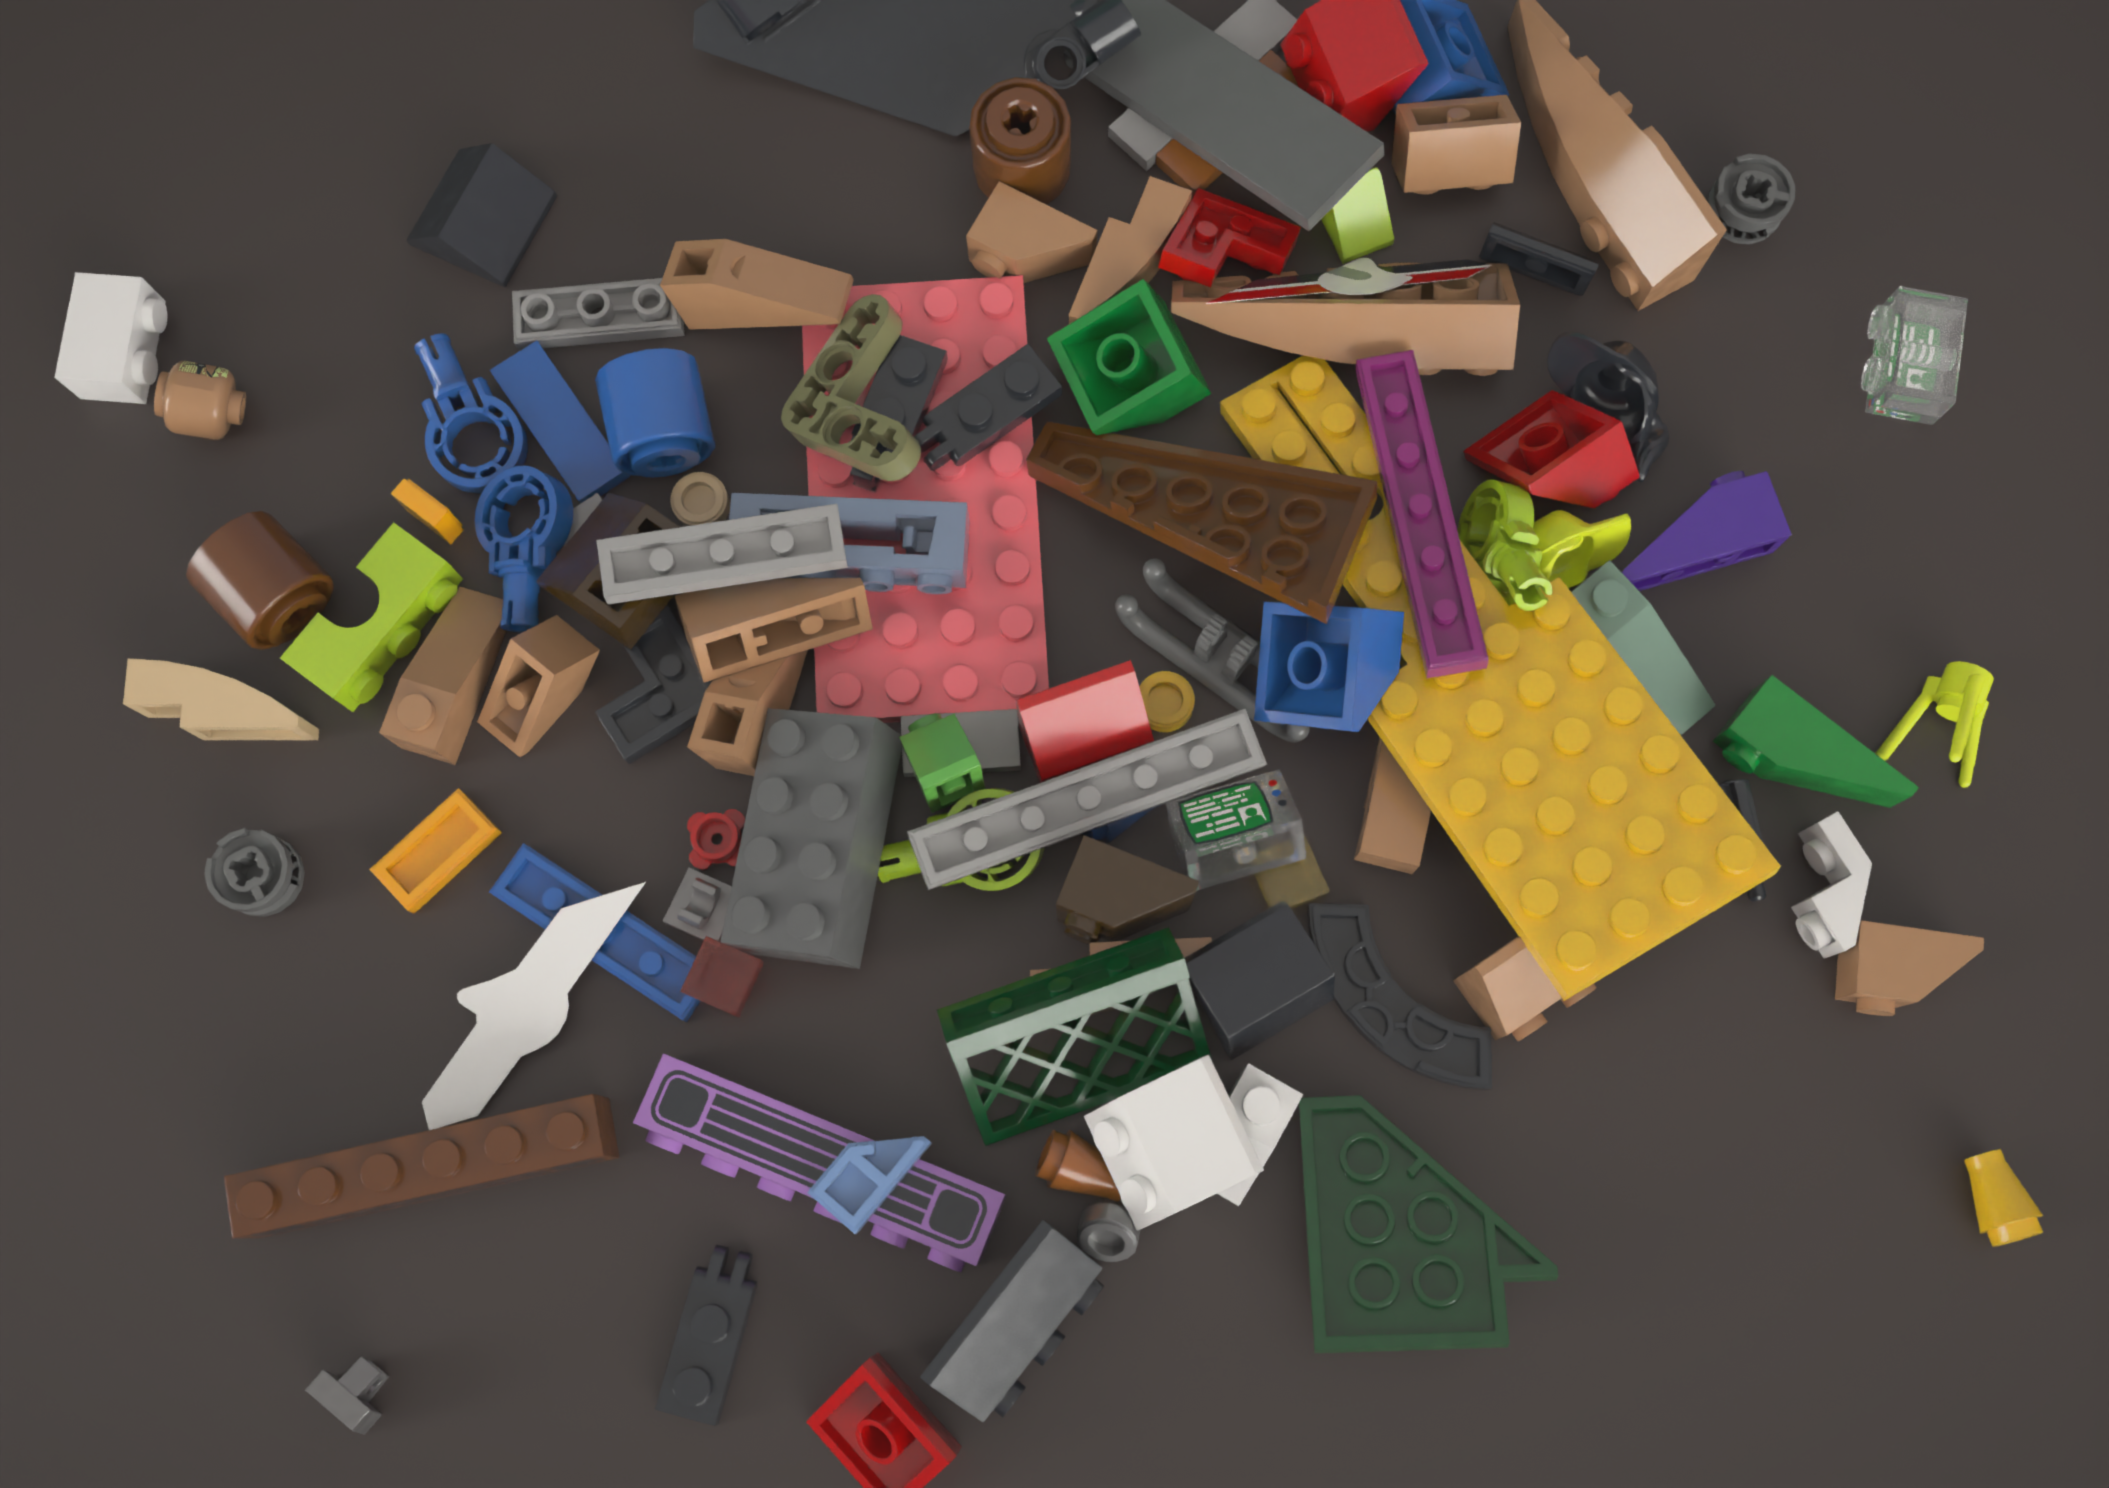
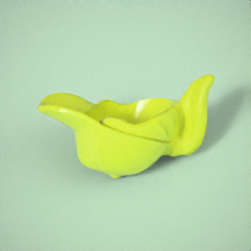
M1556 510L1534 522L1533 530L1539 538V542L1537 545H1530L1540 549L1542 553L1540 571L1549 582L1560 577L1568 589L1580 585L1585 581L1589 571L1603 566L1609 560L1612 561L1623 551L1630 537V516L1622 514L1589 524L1569 512ZM1499 591L1509 606L1515 603L1510 592Z

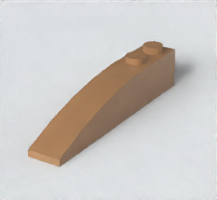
M1517 0L1508 24V31L1518 80L1534 132L1551 173L1580 225L1581 235L1585 244L1591 251L1600 254L1610 269L1611 279L1616 290L1622 296L1629 297L1637 311L1693 282L1727 229L1656 129L1650 126L1641 130L1628 116L1632 113V103L1620 91L1610 96L1602 88L1599 82L1600 69L1587 55L1575 58L1569 52L1570 40L1568 34L1536 0Z

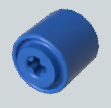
M668 348L645 349L625 354L609 361L598 371L595 379L612 461L619 471L634 476L666 477L689 470L711 456L716 444L699 368L694 356L682 350Z

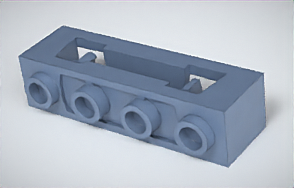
M731 493L729 520L837 504L842 535L845 539L900 541L901 533H903L902 547L906 549V554H896L894 547L844 545L848 568L784 578H861L865 590L872 592L891 591L894 585L917 586V590L927 594H947L952 592V587L966 588L970 519L966 502Z

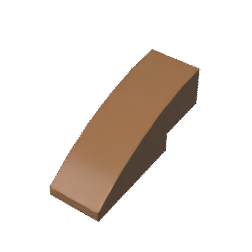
M1150 176L1131 223L1128 224L1111 217L1108 218L1070 310L1069 324L1140 280L1144 279L1149 283L1160 269L1158 266L1162 250L1191 201L1192 190Z
M1379 737L1364 803L1365 812L1354 860L1413 874L1420 866L1431 810Z

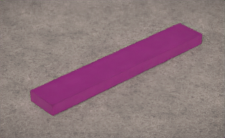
M1408 350L1357 359V379L1426 679L1486 669L1489 659L1414 351Z

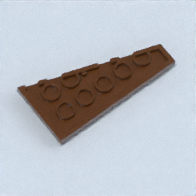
M1048 421L1045 423L1026 458L1030 477L1325 624L1329 620L1377 500V481L1115 433L1095 435L1091 429Z

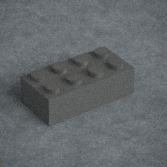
M768 708L721 943L753 955L860 969L902 749L899 738L902 736L876 717Z

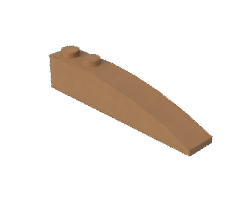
M1388 263L1378 264V266L1388 267L1421 263ZM1486 263L1492 266L1467 279L1401 285L1375 294L1347 295L1329 292L1211 304L1206 303L1251 283L1250 278L1243 275L1217 277L1211 288L1187 280L1173 281L1171 313L1233 337L1304 356L1356 364L1357 359L1413 350L1419 375L1436 374L1441 369H1464L1469 374L1487 376L1495 374L1498 370H1513L1520 302L1508 264ZM1327 268V272L1336 268ZM1295 271L1281 272L1280 276L1273 273L1272 276L1267 278L1295 276L1298 274Z

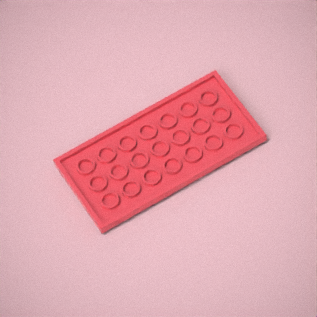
M1023 275L1003 276L1001 279L987 277L852 286L843 313L844 317L849 308L864 296L872 294L881 295L901 317L903 323L900 335L947 351V364L926 415L1027 345ZM838 324L802 326L804 375ZM850 360L841 364L834 371L832 380L845 376L850 370L853 361ZM877 371L855 404L863 407ZM827 391L824 392L826 396L829 395ZM1032 417L963 465L956 466L950 460L940 468L932 471L924 462V458L930 451L940 445L937 442L921 453L917 466L909 475L896 481L881 479L876 492L853 484V476H850L852 466L807 447L808 496L966 502L970 519L966 588L952 587V592L947 594H927L917 590V586L894 585L893 590L887 592L865 590L873 629L814 648L817 712L876 717L883 723L901 722V716L1017 709L1016 700L1049 689L1036 479L1029 476L1026 458L1034 445ZM923 422L919 432L926 428ZM855 424L848 427L842 433L839 444L851 441V433ZM901 533L900 541L843 538L844 545L894 547L896 554H906V549L902 547L903 533Z

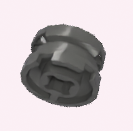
M1746 154L1736 157L1727 167L1724 166L1718 179L1709 191L1706 200L1718 218L1721 217L1725 221L1722 222L1723 225L1729 228V233L1725 232L1723 238L1733 243L1753 244L1765 240L1774 233L1781 220L1788 214L1795 200V183L1790 172L1779 161L1766 155ZM1734 229L1743 231L1740 238L1734 236ZM1762 230L1764 236H1760L1757 231ZM1746 233H1750L1753 239L1745 238Z
M246 828L230 832L216 843L219 846L212 858H207L204 875L208 890L219 903L249 916L267 917L282 912L295 901L303 887L305 870L302 857L293 845L262 829L260 831L248 830ZM293 856L296 857V861L294 863H292L291 857ZM296 868L299 869L298 878L292 875L293 870ZM291 879L297 881V885L291 884Z

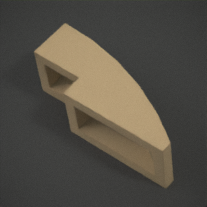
M128 658L123 704L148 718H180V728L202 740H318L319 729L272 697L236 679L204 668L169 661Z

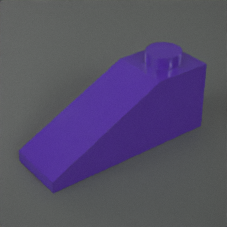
M1734 471L1713 480L1710 483L1711 488L1621 573L1638 591H1642L1773 553L1792 534L1768 472L1765 471L1746 477L1744 471Z

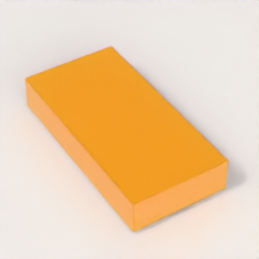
M458 788L369 870L407 911L415 914L502 832L469 796Z

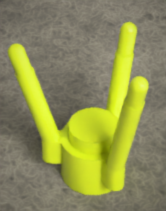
M1956 661L1946 665L1942 678L1928 676L1921 694L1876 751V755L1886 761L1931 702L1935 701L1937 703L1936 711L1939 715L1957 722L1952 738L1949 759L1955 763L1961 760L1958 783L1963 788L1970 786L1982 721L1989 705L1986 699L1994 681L1992 674L1978 665Z

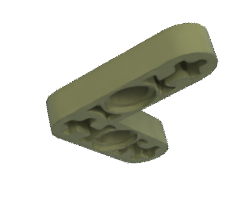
M872 294L862 297L849 308L841 323L838 324L786 401L782 409L781 420L783 426L804 446L882 480L896 481L909 475L917 466L921 455V447L918 441L900 422L855 404L898 340L902 331L903 322L900 315L884 297ZM850 360L853 361L850 370L845 376L832 380L834 371L841 364ZM825 391L829 393L828 396L824 394ZM861 423V428L853 440L848 443L839 444L842 433L848 427ZM880 442L884 447L894 451L892 453L884 451L880 454L876 446Z

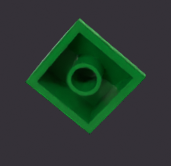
M1144 279L1047 338L1089 427L1095 435L1165 422L1212 394L1165 301Z

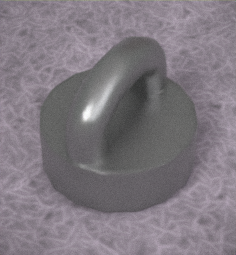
M1099 1199L1089 1203L1084 1208L1076 1238L1078 1245L1091 1257L1105 1262H1119L1128 1259L1135 1253L1140 1230H1136L1121 1200L1115 1202L1110 1199Z

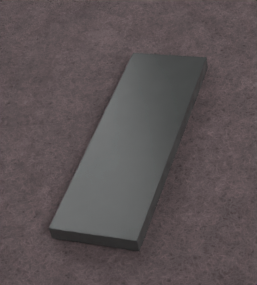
M1122 0L1137 23L1141 36L1084 76L1094 85L1307 231H1310L1384 156V143L1166 0ZM1065 50L1063 54L1066 65L1072 69V56Z

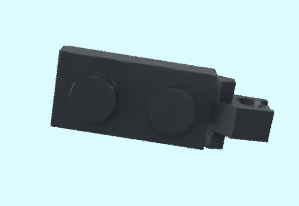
M900 335L879 366L863 407L900 422L915 436L920 430L922 420L926 415L947 364V351ZM861 423L855 424L851 433V440L858 434ZM880 442L876 446L880 454L884 451L891 453L894 451L884 447ZM852 467L850 472L855 486L876 492L881 480L880 478Z

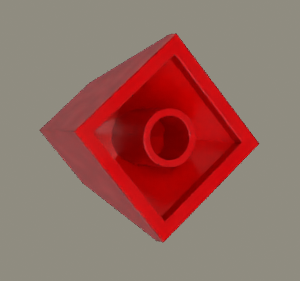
M1554 390L1536 400L1463 451L1467 461L1511 484L1524 488L1531 495L1594 509L1616 497L1619 491L1640 477L1622 421Z

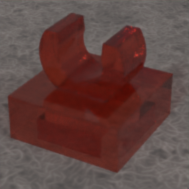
M706 936L680 992L739 1018L764 962Z

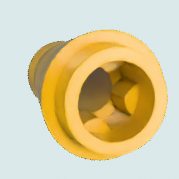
M2001 1149L1985 1152L1964 1160L1969 1172L1980 1234L1987 1233L1992 1247L2013 1243L2043 1233L2037 1219L2043 1216V1214L2006 1162Z

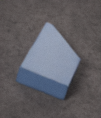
M920 1136L848 1143L807 1193L849 1230L857 1234L932 1142L926 1137Z

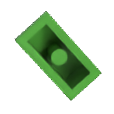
M940 713L922 717L908 726L910 733L899 737L931 813L958 802L961 798L972 792L985 789L981 764L955 713L944 718L941 717Z

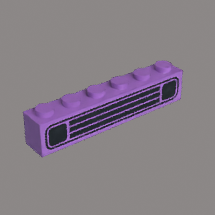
M664 1053L633 1121L634 1124L649 1129L645 1139L646 1142L675 1154H679L683 1144L705 1153L701 1162L702 1165L735 1178L739 1167L761 1176L757 1188L788 1201L792 1200L795 1191L811 1197L807 1192L848 1143L874 1141ZM919 1159L868 1220L874 1223L870 1235L903 1249L908 1238L932 1247L927 1259L962 1273L966 1262L975 1266L980 1264L1007 1195ZM816 1203L814 1212L840 1222L821 1204Z

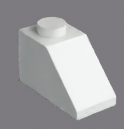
M1248 1063L1241 1071L1228 1096L1263 1167L1279 1141L1303 1094ZM1258 1174L1217 1194L1239 1206Z

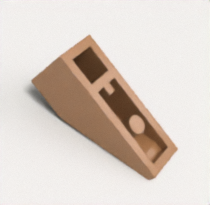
M778 578L687 592L675 596L686 639L704 683L873 629L865 587L861 578Z
M464 587L458 588L457 594L453 596L401 676L379 733L401 749L456 765L507 631L501 628L503 599Z

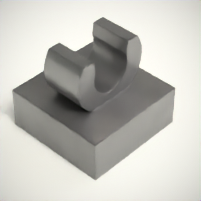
M688 868L663 922L720 948L732 886L692 868Z

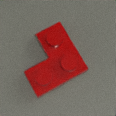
M1198 188L1163 248L1158 268L1174 273L1184 280L1197 282L1211 288L1227 256L1243 261L1255 269L1266 270L1280 276L1296 245L1301 227Z

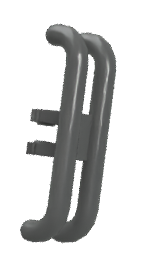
M1149 559L1143 566V575L1151 590L1169 606L1203 629L1196 641L1195 650L1149 618L1138 606L1137 599L1130 594H1124L1117 598L1115 610L1118 618L1140 640L1238 710L1246 709L1249 718L1254 721L1256 694L1239 683L1237 679L1249 663L1258 668L1260 642L1178 584L1167 573L1165 564L1160 559ZM1254 721L1273 735L1289 742L1296 743L1304 740L1310 732V727Z

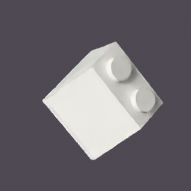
M1209 1055L1143 1085L1084 1116L1093 1135L1095 1145L1106 1163L1119 1191L1121 1201L1127 1209L1137 1231L1264 1171Z

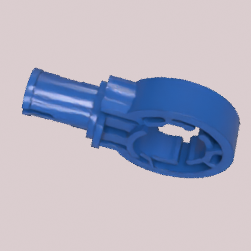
M442 333L431 335V340L439 355L438 359L433 348L429 347L425 338L416 343L414 350L422 362L433 387L435 399L438 401L446 420L443 422L437 406L430 398L421 403L429 420L425 432L426 453L434 469L449 484L462 491L482 493L487 484L500 472L514 466H524L528 452L527 435L521 421L506 403L492 395L487 381L483 377L472 380L483 403V407H480L476 394L467 381L452 348L449 335ZM465 405V408L456 409L458 406ZM498 412L503 416L498 418L494 414ZM475 422H487L496 425L501 432L500 437L506 445H511V438L505 427H512L514 433V446L511 455L507 448L500 447L497 456L492 461L490 460L478 467H470L466 464L460 465L453 455L454 438L456 439L464 427ZM445 454L446 458L456 469L459 467L463 474L475 478H463L447 470L441 457Z
M514 466L497 474L484 488L475 511V530L482 547L489 552V574L503 578L501 628L512 632H524L528 630V627L530 629L539 624L538 596L540 586L536 580L565 544L573 523V503L563 483L555 477L530 466ZM533 494L541 497L542 499L538 502L540 506L539 519L535 521L531 529L527 528L520 535L513 537L508 528L510 512L503 510L504 505L507 503L515 506L519 499Z

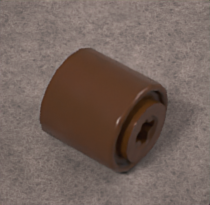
M1014 77L996 82L980 95L971 111L969 129L973 168L978 186L989 198L1000 181L1047 205L1062 193L1070 177L1071 118L1066 103L1053 87L1037 79Z
M264 511L243 514L230 520L213 532L193 555L186 573V577L192 587L251 648L259 650L277 647L298 637L317 613L321 614L331 599L334 589L331 576L271 514Z

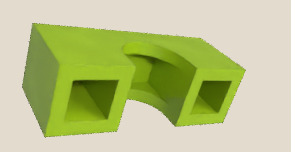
M394 522L356 566L368 579L377 585L379 604L374 615L360 626L344 628L331 623L321 614L317 613L280 657L281 660L352 712L360 704L368 702L378 693L383 684L384 674L398 658L405 657L415 648L419 642L422 628L435 613L445 610L453 596L457 594V586L463 580L446 560Z

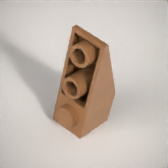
M728 239L676 241L660 286L689 330L840 324L854 279L851 274Z
M808 650L712 680L704 693L687 747L716 769L754 776L768 708L790 709Z

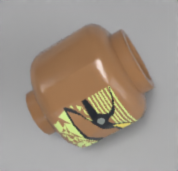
M179 361L171 368L170 372L162 371L160 373L155 390L154 412L156 416L163 417L165 426L171 432L216 441L224 438L231 424H242L246 408V392L236 390L235 378L228 369L190 361Z

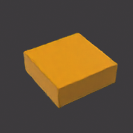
M403 479L391 492L394 498L411 515L450 545L463 532V525L452 512L410 479Z

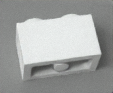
M75 272L54 378L80 399L146 404L149 387L155 382L158 373V363L155 355L159 334L165 330L167 325L166 301L142 277Z

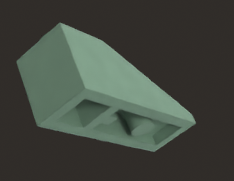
M1610 560L1571 592L1680 735L1685 733L1716 706L1651 603Z

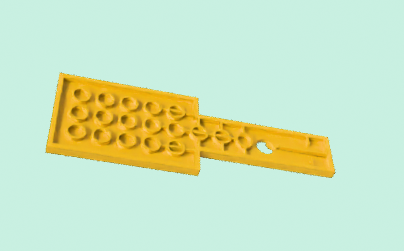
M1303 355L1220 401L1221 415L1253 459L1340 474L1282 396L1281 391L1342 475L1377 481V493L1383 500V508L1376 517L1368 520L1343 585L1359 608L1404 612L1400 655V665L1402 668L1399 669L1398 675L1368 717V721L1564 1001L1777 873L1781 867L1560 577L1550 582L1553 590L1552 595H1547L1543 592L1549 601L1541 608L1525 611L1520 609L1516 603L1509 606L1460 541L1489 659L1486 669L1426 679L1366 414L1325 359Z

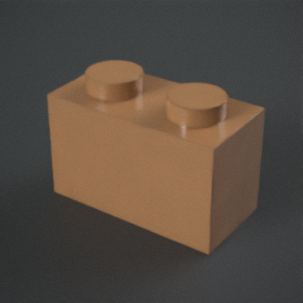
M1507 95L1397 104L1392 167L1403 192L1426 195L1433 194L1441 189L1468 187L1470 189L1483 190L1497 184L1513 183L1521 121Z

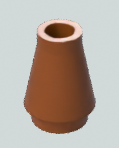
M1052 1130L1038 1160L1035 1176L1046 1180L1047 1188L1104 1197L1119 1202L1121 1199L1119 1191L1098 1148L1071 1130H1068L1066 1134Z

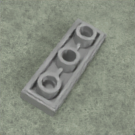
M662 278L512 291L514 344L519 351L536 340L542 348L685 336L684 321L661 288ZM596 308H603L600 312L591 314Z

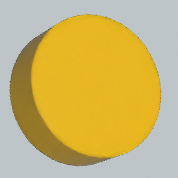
M1161 671L1151 674L1141 683L1139 687L1152 730L1172 732L1188 722L1193 712L1195 697L1191 685L1184 677L1174 672Z

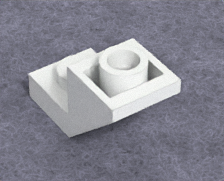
M1838 811L1798 833L1804 842L1803 853L1806 860L1818 874L1826 876L1830 885L1791 908L1798 917L1796 927L1800 936L1811 949L1819 950L1824 959L1845 952L1855 946L1872 862Z

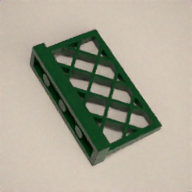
M1169 927L937 1009L946 1044L953 1063H955L985 1146L1115 1100L1204 1056L1209 1055L1212 1060L1188 980L1190 975L1185 958ZM1173 984L1176 985L1178 993L1165 1013L1143 1005L1150 992ZM1108 1007L1121 1011L1108 1034L1085 1025L1091 1013ZM1183 1012H1184L1186 1021H1184V1020H1182V1019H1179V1017L1181 1016V1014H1182ZM1135 1016L1157 1024L1144 1047L1122 1039ZM1049 1028L1063 1031L1050 1054L1026 1046L1035 1033ZM1171 1030L1191 1037L1194 1049L1173 1057L1158 1053ZM1077 1037L1100 1045L1087 1068L1064 1059ZM991 1049L1005 1053L993 1075L970 1067L967 1060L968 1057ZM1114 1051L1136 1059L1126 1074L1113 1078L1101 1073ZM1018 1058L1043 1066L1030 1088L1006 1080ZM1056 1072L1079 1080L1072 1093L1059 1098L1044 1094V1091ZM977 1085L985 1087L981 1095L978 1091ZM998 1092L1022 1101L1014 1114L992 1122L989 1121L986 1112Z

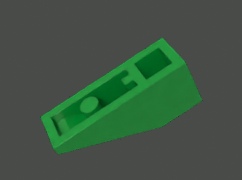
M1773 675L1769 676L1752 690L1712 740L1723 749V757L1733 767L1744 773L1751 774L1753 772L1762 779L1888 808L1912 797L1919 788Z

